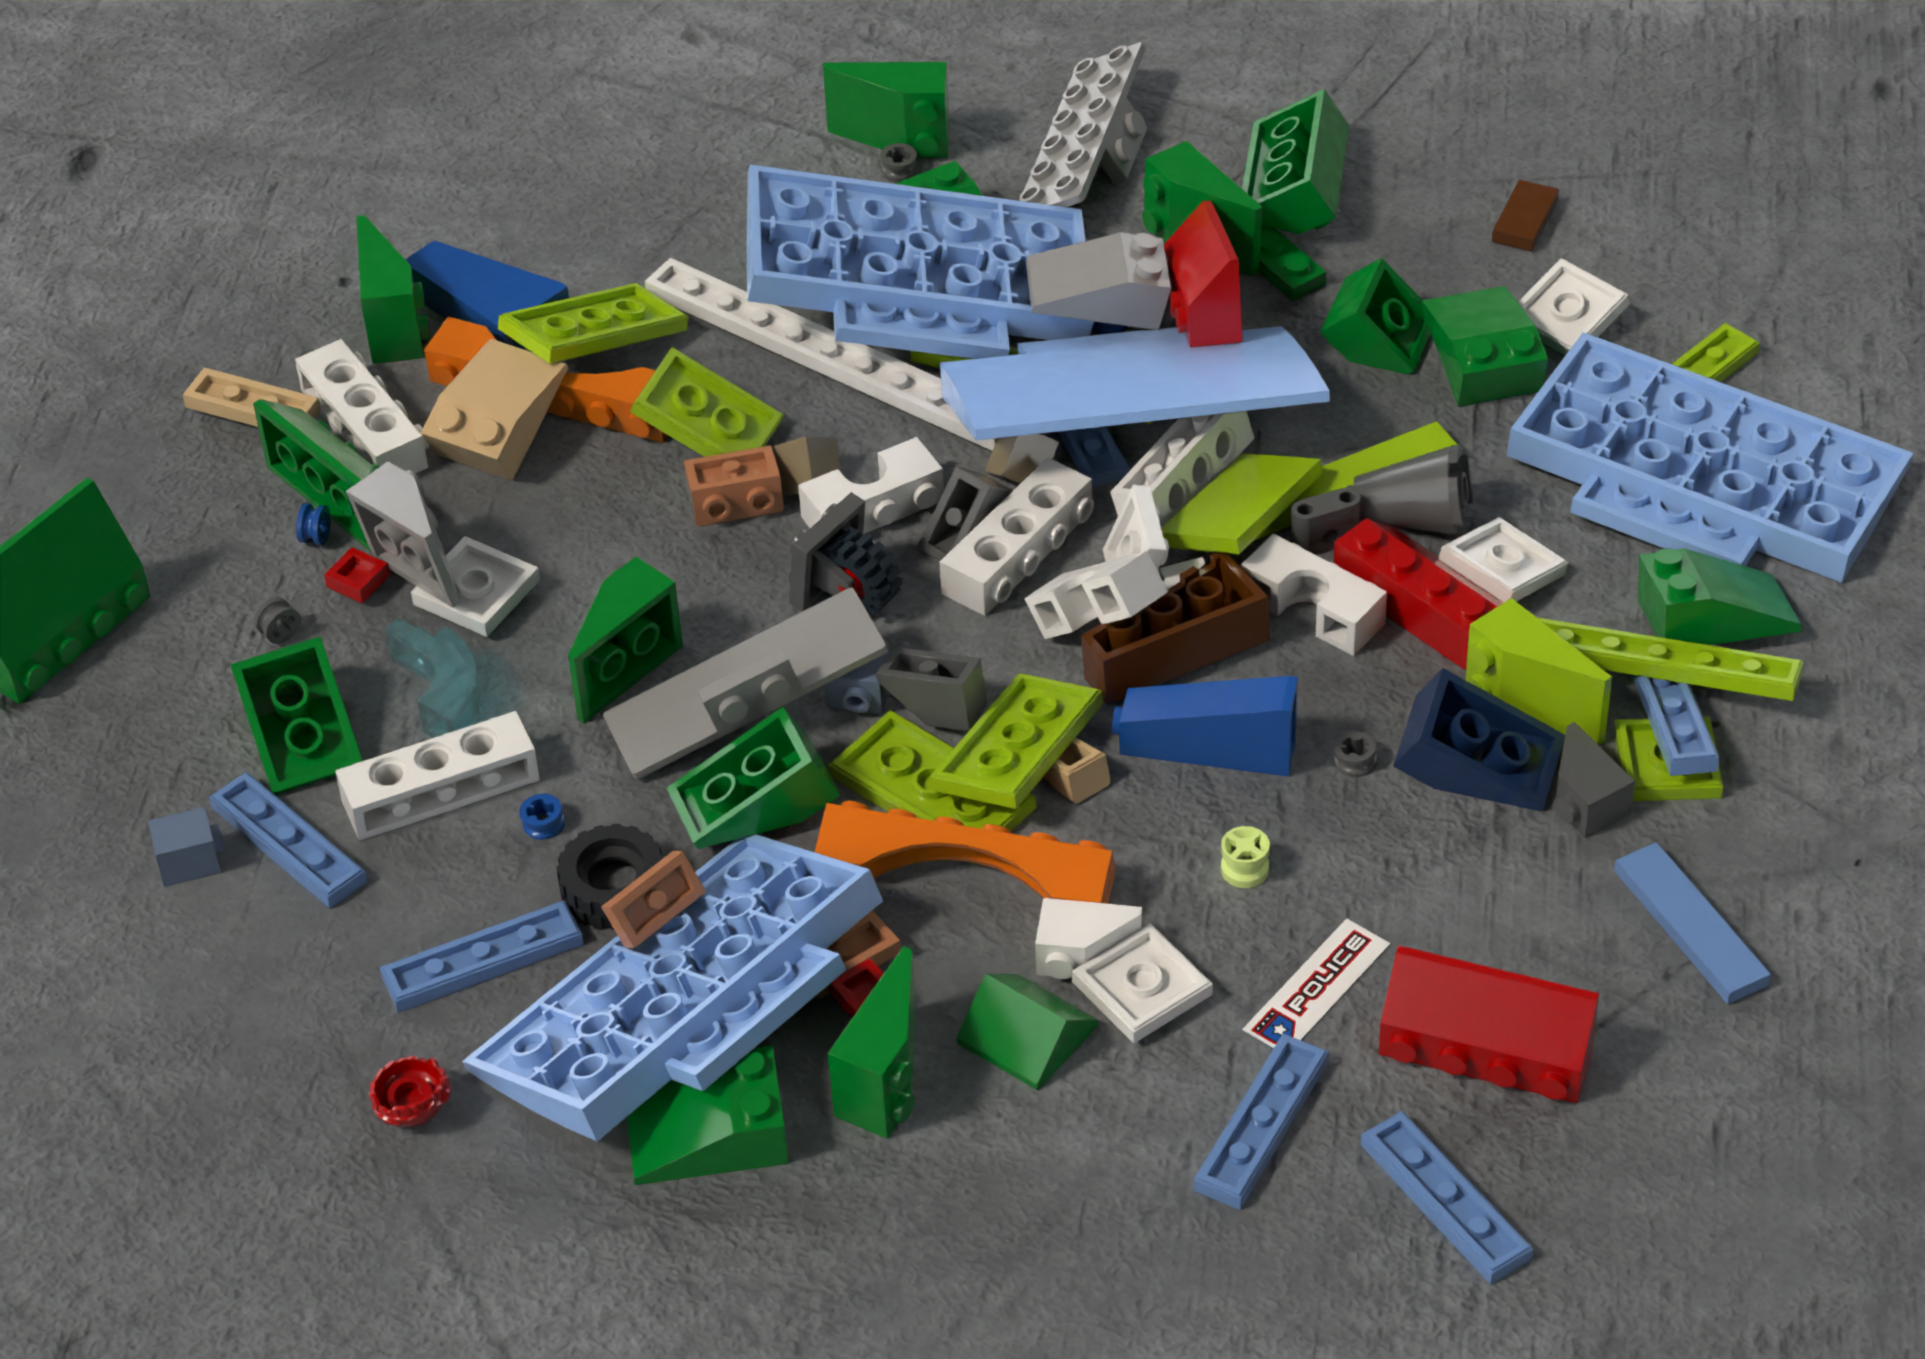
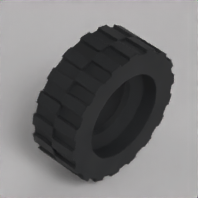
M612 824L611 826L599 825L595 826L592 830H584L577 834L578 837L573 841L570 840L565 845L563 853L560 852L557 876L561 900H565L572 916L576 917L578 922L585 926L588 924L594 926V929L612 928L614 930L601 906L627 887L613 890L593 888L588 882L590 872L608 864H626L635 869L636 880L664 858L659 843H655L649 833H643L639 831L638 827L631 825L629 827L622 826L621 824Z

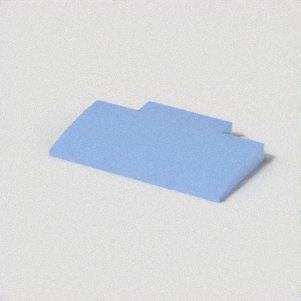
M751 164L749 166L747 192V301L833 312L835 341L973 359L1007 356L1010 350L1008 335L1055 340L1090 336L1094 321L1032 313L1026 268L1028 255L1085 241L1082 209Z
M1282 326L1242 330L1243 342L1190 348L1184 333L1178 334L1177 327L1159 328V330L1149 329L1017 343V355L940 363L942 397L976 441L1330 402L1329 389L1302 347Z
M1583 332L1511 427L1506 456L1582 484L1572 499L1570 513L1656 546L1675 550L1685 548L1746 566L1754 553L1758 551L1842 583L1891 501L1912 462L1914 453Z
M756 834L736 839L695 872L706 890L702 896L636 948H625L617 935L462 1062L469 1073L537 1114L598 1142L671 1079L700 1091L707 1089L846 971L840 954L826 949L883 901L870 869Z

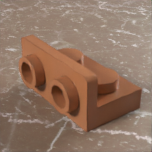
M771 445L683 461L697 526L773 514L784 510L780 473Z

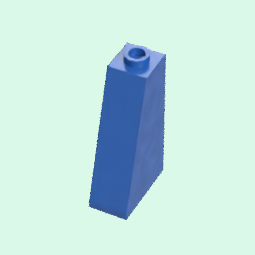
M435 240L405 259L411 265L414 283L422 282L426 306L445 319L452 317L486 326L497 341L524 350L527 348L498 330L499 315L569 298L568 286L561 282Z
M1278 676L1128 688L1123 707L1116 706L1114 709L1112 734L1119 735L1120 755L1289 777L1296 744L1298 677Z

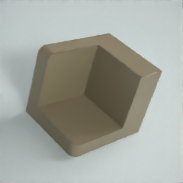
M1042 434L997 438L985 472L1021 484L1046 458L1053 459L1059 442Z
M805 436L774 446L783 497L799 495V484L839 469L841 472L837 439L835 437Z

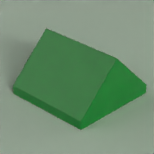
M985 974L957 1035V1044L1038 1091L1098 1027V1020L1019 974Z

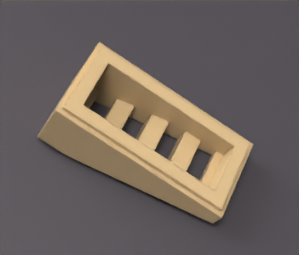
M1078 738L1071 742L1043 776L1057 791L1076 804L1106 788L1111 781L1106 754Z

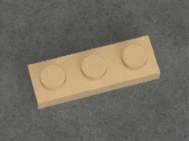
M205 367L183 394L186 408L258 427L253 403L259 399L302 409L314 419L321 411L318 397Z

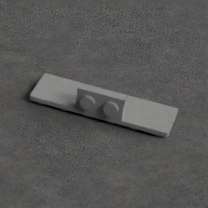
M1141 42L1128 47L1125 45L1118 46L1109 54L1095 59L1092 57L1086 58L1074 67L1073 75L1067 89L1063 93L1062 101L1056 115L1052 119L1049 132L1041 145V151L1030 171V177L1019 197V201L1061 207L1080 203L1086 198L1099 164L1113 184L1128 178L1147 131L1143 116L1134 109L1127 99V94L1146 50Z
M848 588L605 711L603 717L633 777L640 779L886 654L888 648L854 588Z

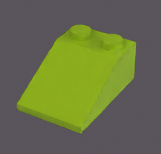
M1512 598L1470 624L1466 681L1563 734H1566L1567 726L1575 722L1599 746L1605 742L1612 683L1611 675Z

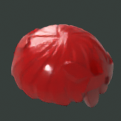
M409 1056L407 1058H400L397 1061H390L384 1068L379 1069L375 1080L370 1083L369 1098L372 1101V1108L375 1114L385 1124L395 1127H413L429 1121L440 1111L444 1103L450 1098L451 1087L445 1070L439 1067L436 1058L431 1057L427 1061L426 1058L419 1059L417 1056Z

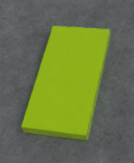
M632 283L499 315L498 330L547 363L552 364L687 331L689 317L638 283Z
M1241 453L1161 528L1163 537L1168 540L1169 548L1240 554L1323 474L1321 459Z
M1018 673L930 776L931 790L1017 809L1103 705L1102 690Z
M891 710L828 764L829 774L833 779L887 812L890 809H903L912 812L920 819L935 821L937 817L943 816L957 819L964 826L982 829L984 825L992 824L1012 831L1036 809V797L1030 793L1017 809L932 791L930 776L954 748Z

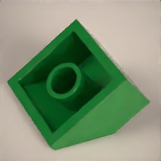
M1382 257L1345 277L1320 331L1330 345L1336 348L1348 362L1407 375L1414 372L1431 332L1421 307L1422 299Z

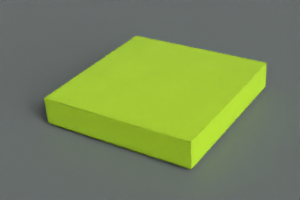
M1710 716L1703 717L1716 749ZM1648 718L1615 719L1613 732L1619 766L1635 781L1633 801L1722 799L1723 783L1719 765L1716 772L1670 776Z

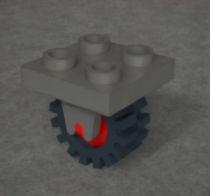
M852 492L838 504H831L825 510L821 519L809 530L804 529L799 532L791 544L792 559L789 575V603L801 612L808 609L825 592H828V595L832 597L848 588H854L869 616H874L901 591L900 586L903 584V579L898 577L901 573L900 568L891 564L895 558L891 553L885 554L882 551L885 546L880 541L874 544L872 542V535L868 533L863 535L866 501Z

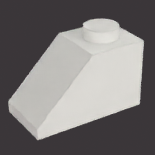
M1043 898L1035 942L1036 975L1050 976L1056 979H1072V970L1142 928V907Z

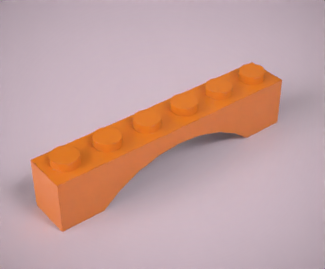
M447 317L424 349L429 380L448 386L490 338L496 340L489 329L483 325ZM645 367L600 374L566 372L547 410L548 413L661 443H664L668 437L664 432L630 413L635 400L656 371Z
M843 801L841 805L826 803L814 851L821 855L870 869L873 878L890 870L919 862L936 860L973 862L998 869L1020 880L1042 898L1109 904L1116 872L1112 850H1107L1103 844L1095 841L1082 840L1077 845L1059 842L1055 836L1041 832L1031 833L1029 837L1011 834L1010 830L998 825L987 824L982 829L964 826L961 821L950 817H937L935 821L917 818L912 812L903 809H890L888 813L872 811L868 806L854 801Z

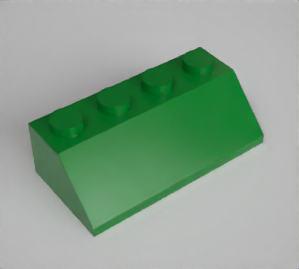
M1325 89L1253 122L1242 189L1263 207L1262 225L1302 234L1313 228L1321 229L1336 218L1349 124Z
M263 399L255 401L253 406L267 468L316 508L319 505L328 506L331 520L371 551L346 491L380 466L375 463L370 464L359 455L351 443L341 441L323 421L319 420L317 422L304 410Z

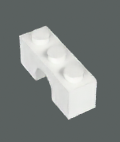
M918 437L878 452L879 480L874 483L856 484L850 482L839 469L799 484L801 518L811 528L821 519L823 513L831 504H838L852 492L866 501L863 534L938 504L944 492L943 468Z
M1272 534L1241 564V569L1268 596L1270 613L1278 617L1292 604L1299 602L1316 604V637L1352 656L1385 625L1387 591L1275 534Z
M1143 551L1061 574L1024 599L1044 639L1074 632L1097 617L1101 624L1132 617L1168 591L1148 551Z

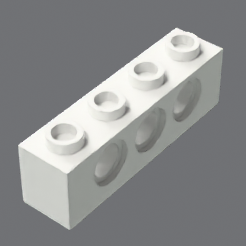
M339 339L295 359L301 391L303 394L318 397L321 409L319 413L344 443H351L360 456L370 464L375 463L380 467L389 461L404 471L411 470L415 474L428 468L425 449L429 448V444L421 434L423 428L419 424L413 425L402 403L398 399L393 401L390 398L382 379L378 375L373 377L369 373L366 363L358 351L353 353L343 340Z
M1247 411L1178 418L1110 492L1117 515L1119 516L1133 484L1149 486L1155 506L1160 510V526L1162 528L1253 441L1254 435Z
M1046 458L939 562L941 594L983 616H986L998 603L1005 602L1013 588L1026 576H1031L1036 571L1039 563L1052 550H1057L1065 541L1066 536L1079 523L1083 524L1088 520L1094 508L1092 479L1057 461Z
M516 711L335 770L343 806L359 841L540 781L535 748Z

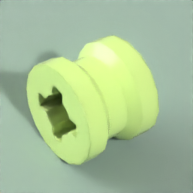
M1240 826L1231 829L1222 838L1221 854L1223 857L1221 859V874L1230 885L1238 888H1252L1263 883L1268 877L1270 841L1267 835L1260 829L1251 826Z

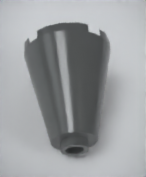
M1448 446L1355 476L1353 485L1347 486V488H1353L1360 493V521L1367 518L1385 525L1463 536L1471 532L1473 516L1464 517L1465 508L1468 507V504L1473 503L1469 459L1467 454L1461 455L1464 446Z

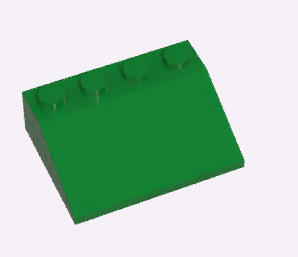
M88 477L0 545V693L18 704L42 688L48 680L69 663L76 660L81 653L102 636L109 633L114 626L151 597L142 562L97 485Z

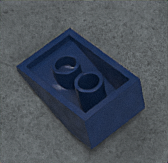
M1442 668L1415 697L1393 767L1433 789L1541 811L1546 804L1565 734Z

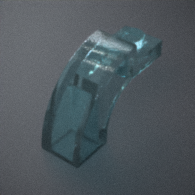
M400 618L393 621L386 628L392 661L432 683L428 691L417 700L423 733L435 738L479 723L482 701L475 661L470 649L462 638L446 626L432 637L422 627H414Z

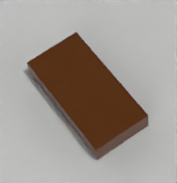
M1519 179L1493 229L1492 242L1533 251L1558 202L1559 189Z

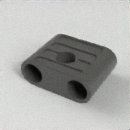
M1341 488L1295 502L1291 508L1290 542L1299 545L1314 555L1334 550L1335 540L1360 523V493L1353 488Z

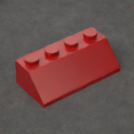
M1202 201L1164 244L1171 285L1167 302H1169L1171 317L1176 319L1178 334H1185L1190 348L1243 342L1239 259L1212 201Z
M1366 518L1335 540L1334 563L1387 591L1386 617L1466 671L1470 624L1503 604V602L1440 561L1437 555L1397 528Z
M1398 945L1380 1022L1379 1055L1390 1057L1403 1063L1411 1062L1439 1069L1452 1075H1463L1492 1082L1500 1087H1512L1540 1094L1549 1099H1561L1578 1104L1592 1058L1599 993Z

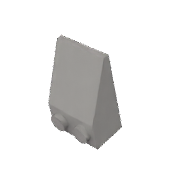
M1120 232L1027 256L1026 268L1032 313L1159 330L1171 290L1163 238L1154 237L1147 233L1129 234Z
M388 461L346 491L372 555L387 562L391 571L454 608L460 601L443 546L435 529L438 527V521L432 511L426 506L422 497L424 492L423 484L411 470L404 471Z

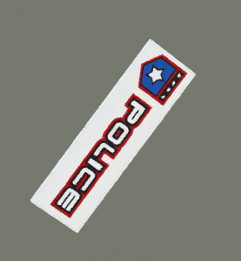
M1346 918L1242 1030L1272 1048L1275 1047L1282 1034L1302 1040L1391 943Z

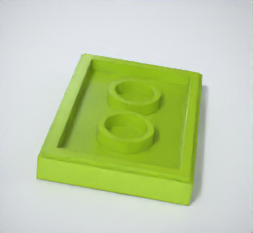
M671 347L630 410V413L704 457L766 446L785 416L783 413Z

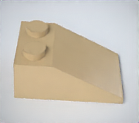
M490 338L439 395L421 434L436 455L513 481L569 367L562 362L549 364L530 351Z

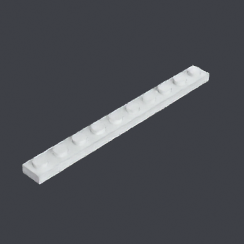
M669 258L644 281L645 289L673 307L993 451L997 438L977 441L973 438L943 399L941 378L867 345L835 341L833 330L780 306L747 301L746 291L672 258Z

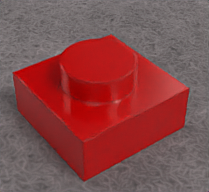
M353 547L324 574L327 588L362 604L390 576L387 562Z
M868 958L845 971L829 984L830 995L853 1018L884 973Z

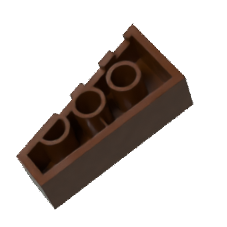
M1215 552L1210 555V563L1200 570L1192 566L1179 574V583L1169 588L1166 594L1132 617L1099 624L1081 635L1084 678L1092 688L1102 690L1103 701L1107 705L1124 699L1128 688L1155 686L1270 640L1268 596L1227 553Z

